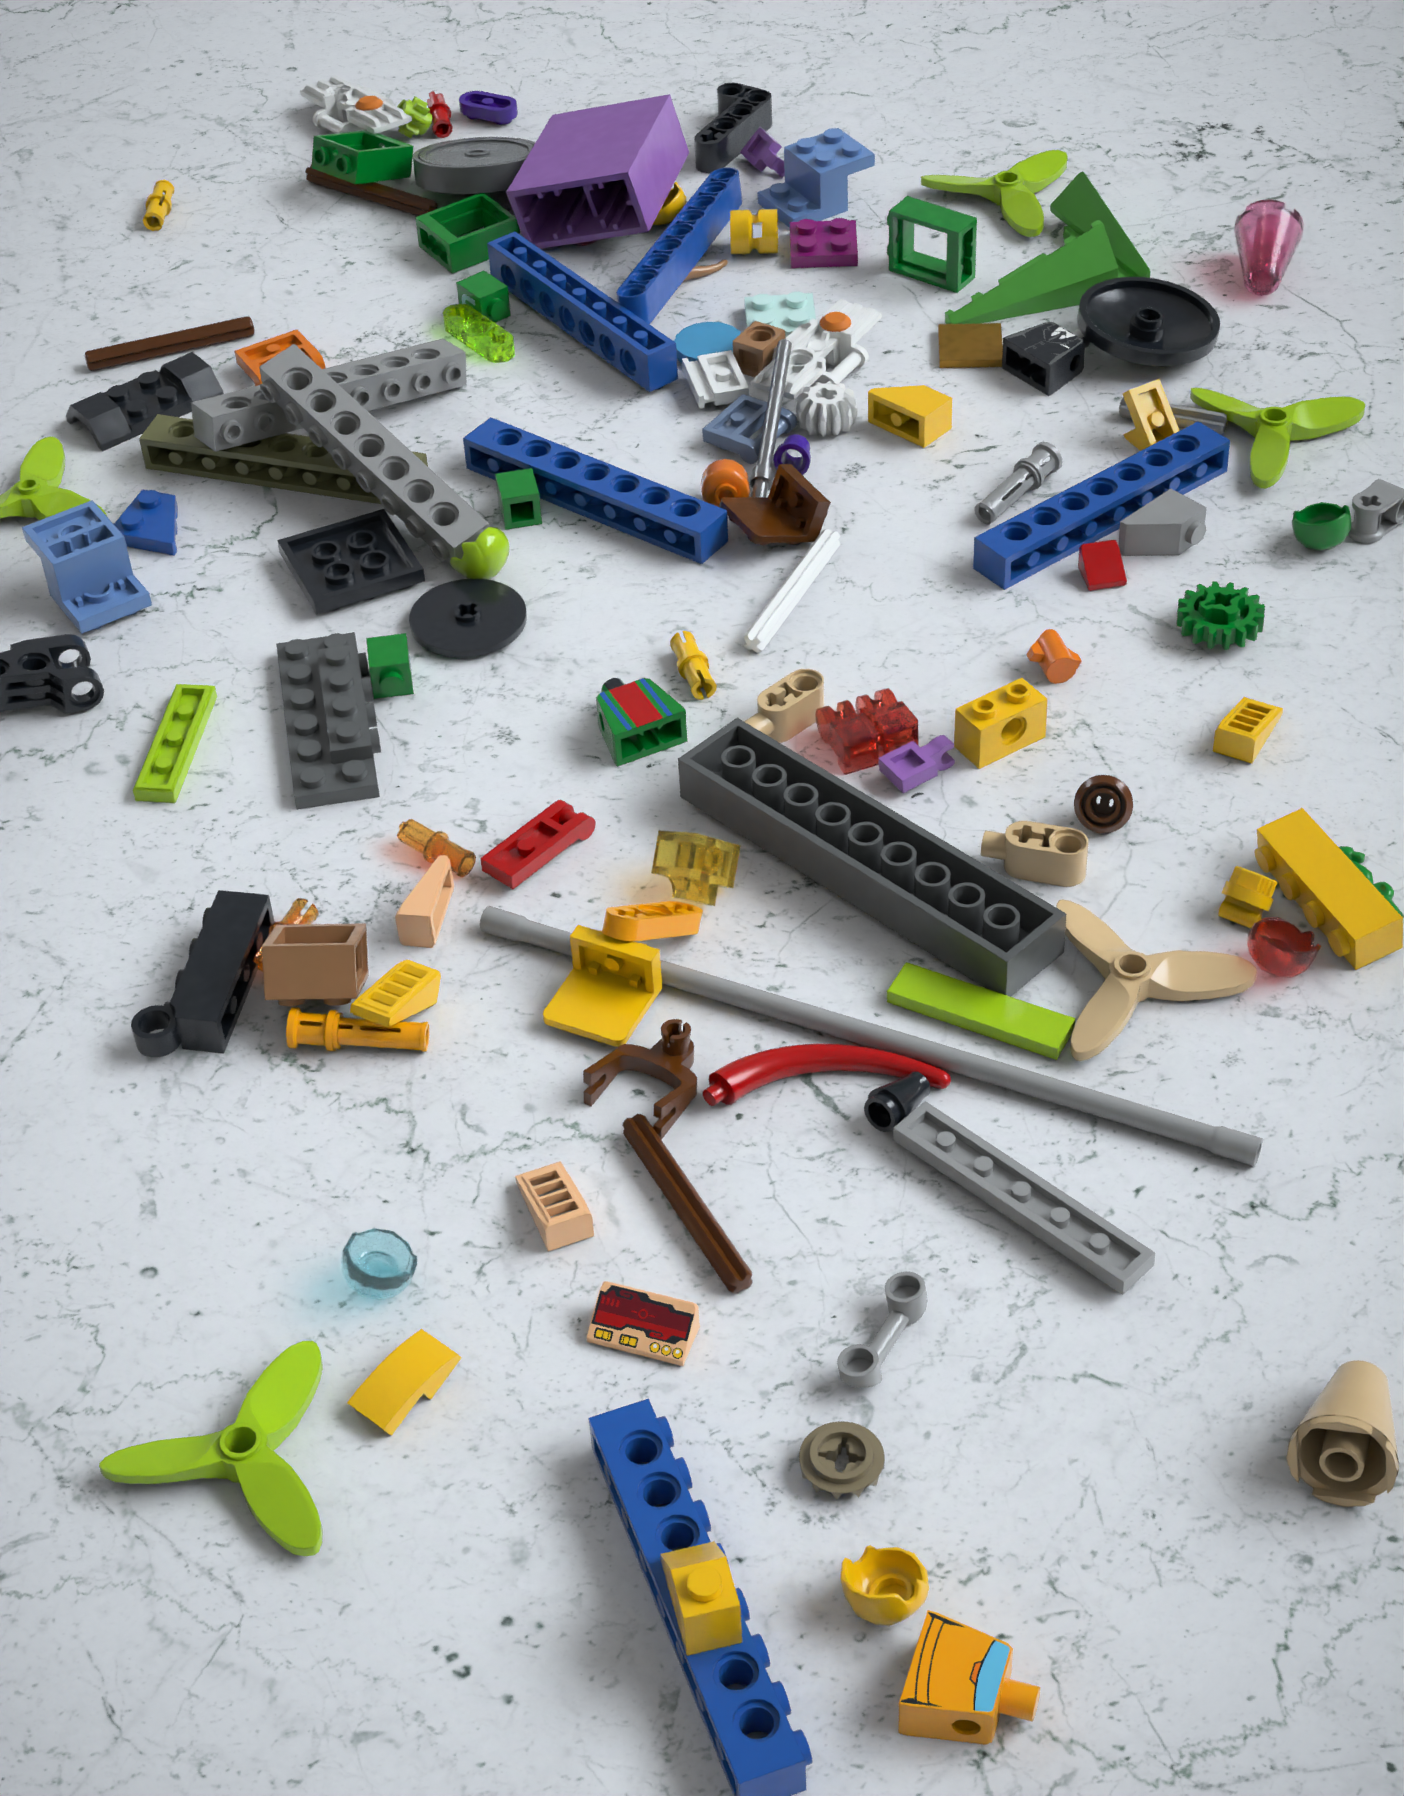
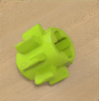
M416 96L412 101L409 99L402 100L397 107L402 109L405 114L411 116L412 121L398 126V132L410 139L413 134L424 135L432 122V114L429 113L430 109L427 108L428 103Z

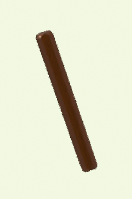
M311 166L307 167L305 171L308 182L413 215H423L436 210L438 203L434 200L376 182L353 184L313 169Z
M249 316L89 350L85 352V361L89 371H96L251 337L254 335L255 330L252 319Z
M642 1114L626 1118L622 1124L624 1136L728 1291L737 1294L742 1289H748L753 1283L751 1279L752 1271L648 1119Z

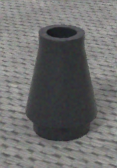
M911 1072L906 1077L873 1089L869 1093L868 1100L864 1105L867 1120L879 1131H893V1128L913 1112L921 1101L930 1094L931 1087L929 1081L923 1074Z

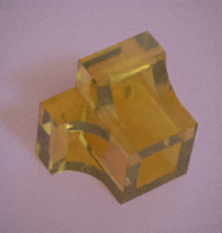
M658 830L651 874L667 877L670 880L673 898L701 905L715 906L718 887H734L741 845L698 833Z

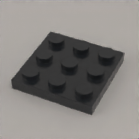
M385 509L277 540L279 553L316 615L334 611L339 607L362 600H370L375 596L398 589H406L411 585L425 581L423 567Z

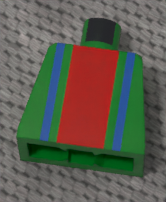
M611 678L603 684L601 693L596 697L598 725L617 767L688 742L686 710L651 679L642 678L624 684L619 678Z

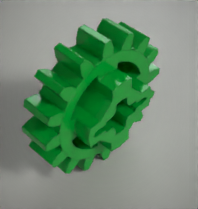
M1213 581L1212 586L1207 588L1202 584H1198L1196 592L1186 590L1184 598H1179L1176 625L1182 627L1181 634L1183 636L1193 635L1192 643L1198 644L1206 641L1207 648L1212 649L1215 644H1221L1224 650H1229L1230 645L1233 643L1239 647H1245L1246 639L1255 641L1257 640V633L1263 631L1265 604H1259V595L1248 596L1249 588L1243 587L1236 590L1234 589V583L1231 582L1226 587H1220L1217 581Z

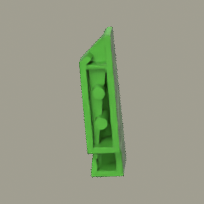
M1080 172L1050 205L1051 213L1068 225L1064 226L1063 239L1065 240L1071 235L1077 238L1092 229L1091 223L1100 220L1104 224L1118 266V278H1150L1149 267L1085 172Z

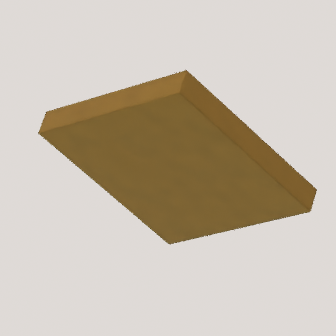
M1001 323L938 324L940 368L1002 367L1003 344Z

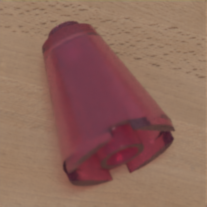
M1259 200L1246 206L1245 211L1240 216L1238 215L1235 220L1234 233L1244 285L1249 292L1255 295H1269L1277 290L1303 236L1304 222L1300 213L1295 209L1292 212L1285 208V203L1281 201Z

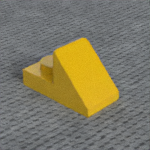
M1160 379L1122 393L1135 425V429L1123 435L1126 440L1140 451L1180 431Z

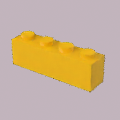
M1303 808L1257 829L1258 848L1255 849V858L1258 865L1265 873L1270 872L1279 882L1281 891L1288 900L1294 899L1303 909L1308 923L1313 928H1319L1324 933L1332 950L1338 957L1344 956L1352 967L1357 970L1403 948V917Z

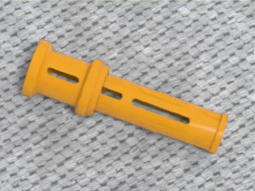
M291 1007L287 1018L286 1042L288 1048L293 1049L302 1044L325 1046L327 1051H335L340 1049L341 1045L421 1050V1052H426L429 1044L430 1030L428 1022L400 1021L390 1027H385L366 1019L345 1018L343 1013H339L338 1010H330L328 1014L301 1012L299 1007Z

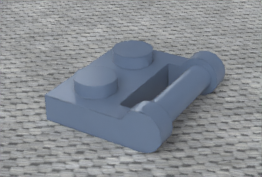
M742 394L702 429L703 441L718 446L721 449L740 454L741 458L748 464L756 463L758 461L762 433L754 440L749 437L764 425L768 402ZM781 408L776 439L783 433H789L797 425L795 414L788 409Z

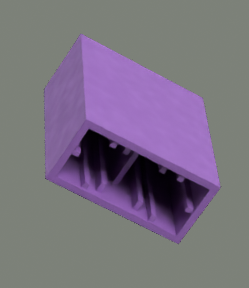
M670 94L552 115L506 192L523 237L542 249L649 232L689 155Z

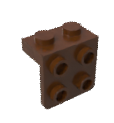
M779 464L768 497H724L721 499L719 507L727 510L729 520L737 524L748 536V539L755 544L762 546L769 545V543L799 545L800 542H814L817 539L831 502L791 464Z

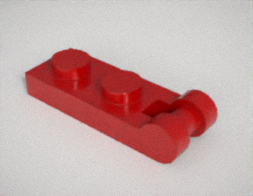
M557 800L481 857L482 871L514 889L578 839H588L595 829L596 821L584 812L575 813L573 806L563 800Z

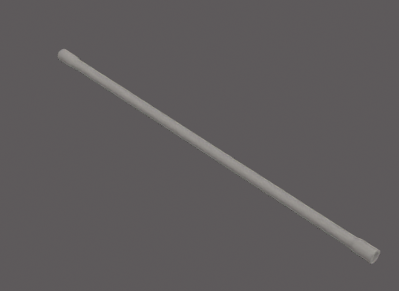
M487 906L481 915L480 930L512 941L527 942L572 956L570 935L572 933L537 923L528 920L522 915L492 906ZM660 960L662 984L875 1049L906 1056L934 1067L1211 1151L1213 1154L1255 1166L1261 1152L1263 1138L1224 1126L1208 1125Z

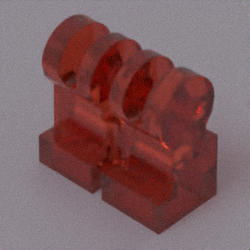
M889 688L876 691L874 700L867 694L858 696L855 701L856 712L849 700L838 702L837 711H834L829 705L816 709L815 717L819 734L825 743H829L837 755L838 765L844 775L879 765V756L881 757L911 741H914L919 746L918 719L903 701L897 702L894 693Z

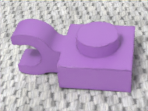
M759 127L740 153L761 172L768 166L782 178L785 176L784 161L776 155L782 146L768 132Z
M945 735L935 737L922 747L911 741L879 757V771L902 793H905L938 776V770H946L955 764V760L946 752L954 748V743Z

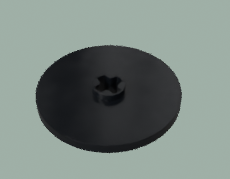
M461 579L439 585L423 594L415 602L409 615L410 630L414 639L427 650L450 657H474L497 651L513 642L521 634L527 621L526 605L521 595L503 583L488 579Z

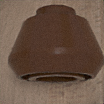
M1093 776L1084 781L1075 794V814L1080 823L1093 832L1111 833L1117 831L1131 817L1133 811L1131 791L1123 781L1114 776ZM1098 796L1101 797L1100 803L1097 802ZM1110 799H1113L1112 806L1109 805Z

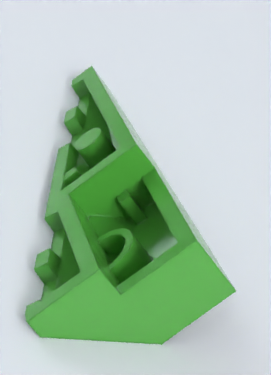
M1100 220L1091 223L1092 229L1077 238L1071 235L1063 240L1064 246L1049 255L1042 253L1000 278L998 286L984 294L977 292L972 295L970 303L955 312L949 309L945 312V323H986L1079 305L1081 297L1090 287L1105 280L1118 278V266L1104 224Z

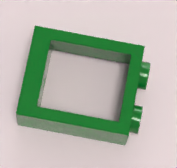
M366 130L317 135L313 139L311 168L353 184L411 178L414 146L379 133L373 134Z
M485 193L476 194L415 217L419 247L452 274L489 260L488 242L512 232H517L518 234L521 232L515 215L509 213Z
M906 196L889 210L887 216V225L889 226V243L887 246L889 271L955 293L961 291L975 279L976 217L910 196ZM914 223L947 234L946 261L914 251Z

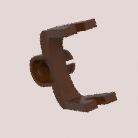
M668 1020L661 1026L662 1038L651 1049L633 1044H623L583 1071V1083L589 1085V1087L584 1091V1104L592 1107L621 1071L633 1070L653 1076L674 1088L672 1092L654 1104V1117L659 1119L653 1125V1128L662 1140L691 1101L697 1096V1076L690 1070L694 1063V1043L690 1039L691 1026L687 1022L684 1023L682 1031V1020Z

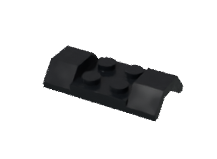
M191 352L163 364L159 372L154 370L142 373L138 378L122 385L112 386L104 393L99 392L71 404L67 411L66 419L69 424L77 421L85 424L89 428L98 448L103 452L143 434L157 414L181 417L192 412L191 402L222 395L224 392L211 366Z

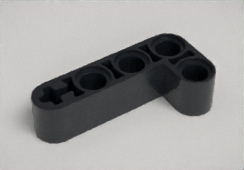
M734 82L724 83L717 88L718 116L694 137L695 161L698 171L711 173L714 170L724 168L741 154L740 151L759 127L765 131L771 128L772 96L769 91Z

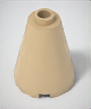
M1354 1360L1342 1364L1301 1420L1289 1440L1286 1459L1291 1475L1298 1483L1301 1478L1313 1488L1312 1495L1321 1501L1342 1507L1366 1506L1374 1503L1377 1495L1386 1490L1388 1494L1394 1488L1399 1471V1460L1389 1384L1384 1372L1372 1363Z

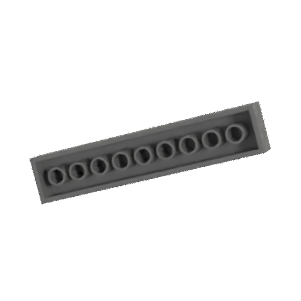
M739 718L734 719L678 758L680 797L984 988L1011 997L1064 953L1067 915L1065 912Z

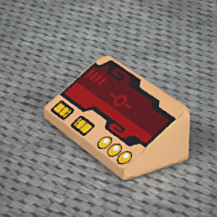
M604 1281L596 1300L587 1334V1342L684 1366L700 1328L699 1308L693 1302Z

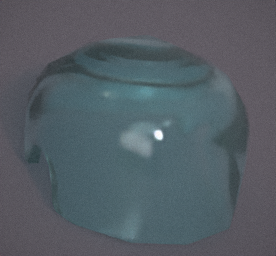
M372 1228L360 1233H352L342 1250L341 1270L347 1285L359 1295L375 1300H383L395 1297L409 1286L414 1276L418 1259L413 1254L409 1243L394 1231Z

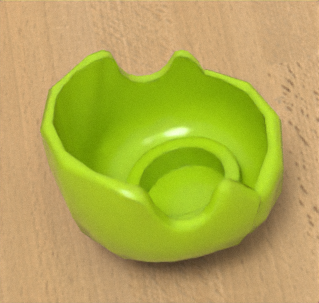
M488 527L479 534L475 542L462 543L461 546L464 553L462 559L451 557L450 563L452 568L466 579L490 580L502 570L508 559V539L500 529Z

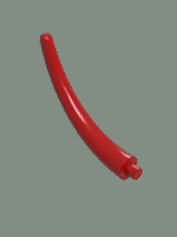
M802 1044L769 1049L735 1060L709 1075L710 1086L702 1094L704 1100L711 1106H715L720 1101L726 1105H732L746 1094L769 1083L792 1076L827 1071L869 1072L900 1078L906 1077L911 1072H919L927 1078L930 1086L938 1089L947 1088L950 1085L951 1078L947 1072L932 1065L883 1050L842 1044Z

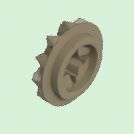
M838 1421L819 1426L807 1435L799 1451L802 1478L808 1479L812 1483L816 1493L822 1490L831 1492L836 1500L846 1493H854L859 1498L864 1488L869 1485L877 1486L879 1475L884 1469L885 1455L880 1440L869 1429L852 1422ZM842 1448H846L849 1463H847L845 1470L837 1472L835 1461H837L838 1455H841Z

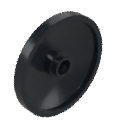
M1147 277L1113 278L1093 285L1081 297L1077 314L1079 329L1097 348L1126 361L1152 366L1182 365L1203 358L1215 347L1220 330V319L1217 312L1203 297L1178 284Z

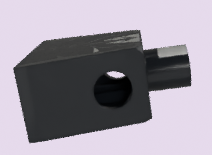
M1045 322L1003 338L1002 369L1050 396L1082 373L1084 369L1085 348L1089 346L1090 341L1082 334L1079 328L1070 332L1054 322Z

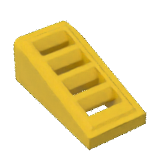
M1243 697L1216 728L1213 752L1253 763L1281 718L1283 708Z
M408 959L403 960L351 1003L350 1013L382 1026L390 1027L437 1003L441 974L436 969Z

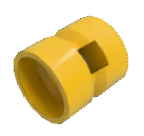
M759 209L756 215H752L750 210H730L731 254H750L752 249H757L759 254L778 253L777 209ZM753 225L762 226V238H753Z

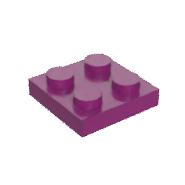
M835 218L831 221L802 219L798 222H790L791 268L858 266L856 220Z

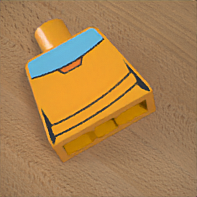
M928 1610L899 1701L898 1733L907 1736L986 1745L994 1739L1000 1714L1033 1722L1041 1687L1010 1679L1013 1648L1008 1643L937 1612Z

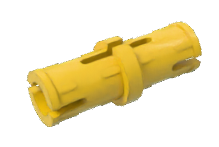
M167 180L157 181L154 185L153 193L146 200L145 217H143V224L152 231H158L162 228L165 216H168L172 208L171 197L175 190L172 183Z
M682 631L686 642L682 641L678 632L670 640L672 651H674L678 659V671L681 677L687 679L693 697L699 700L704 699L700 688H704L707 698L715 693L717 685L708 670L709 661L707 656L698 649L694 635L691 632Z

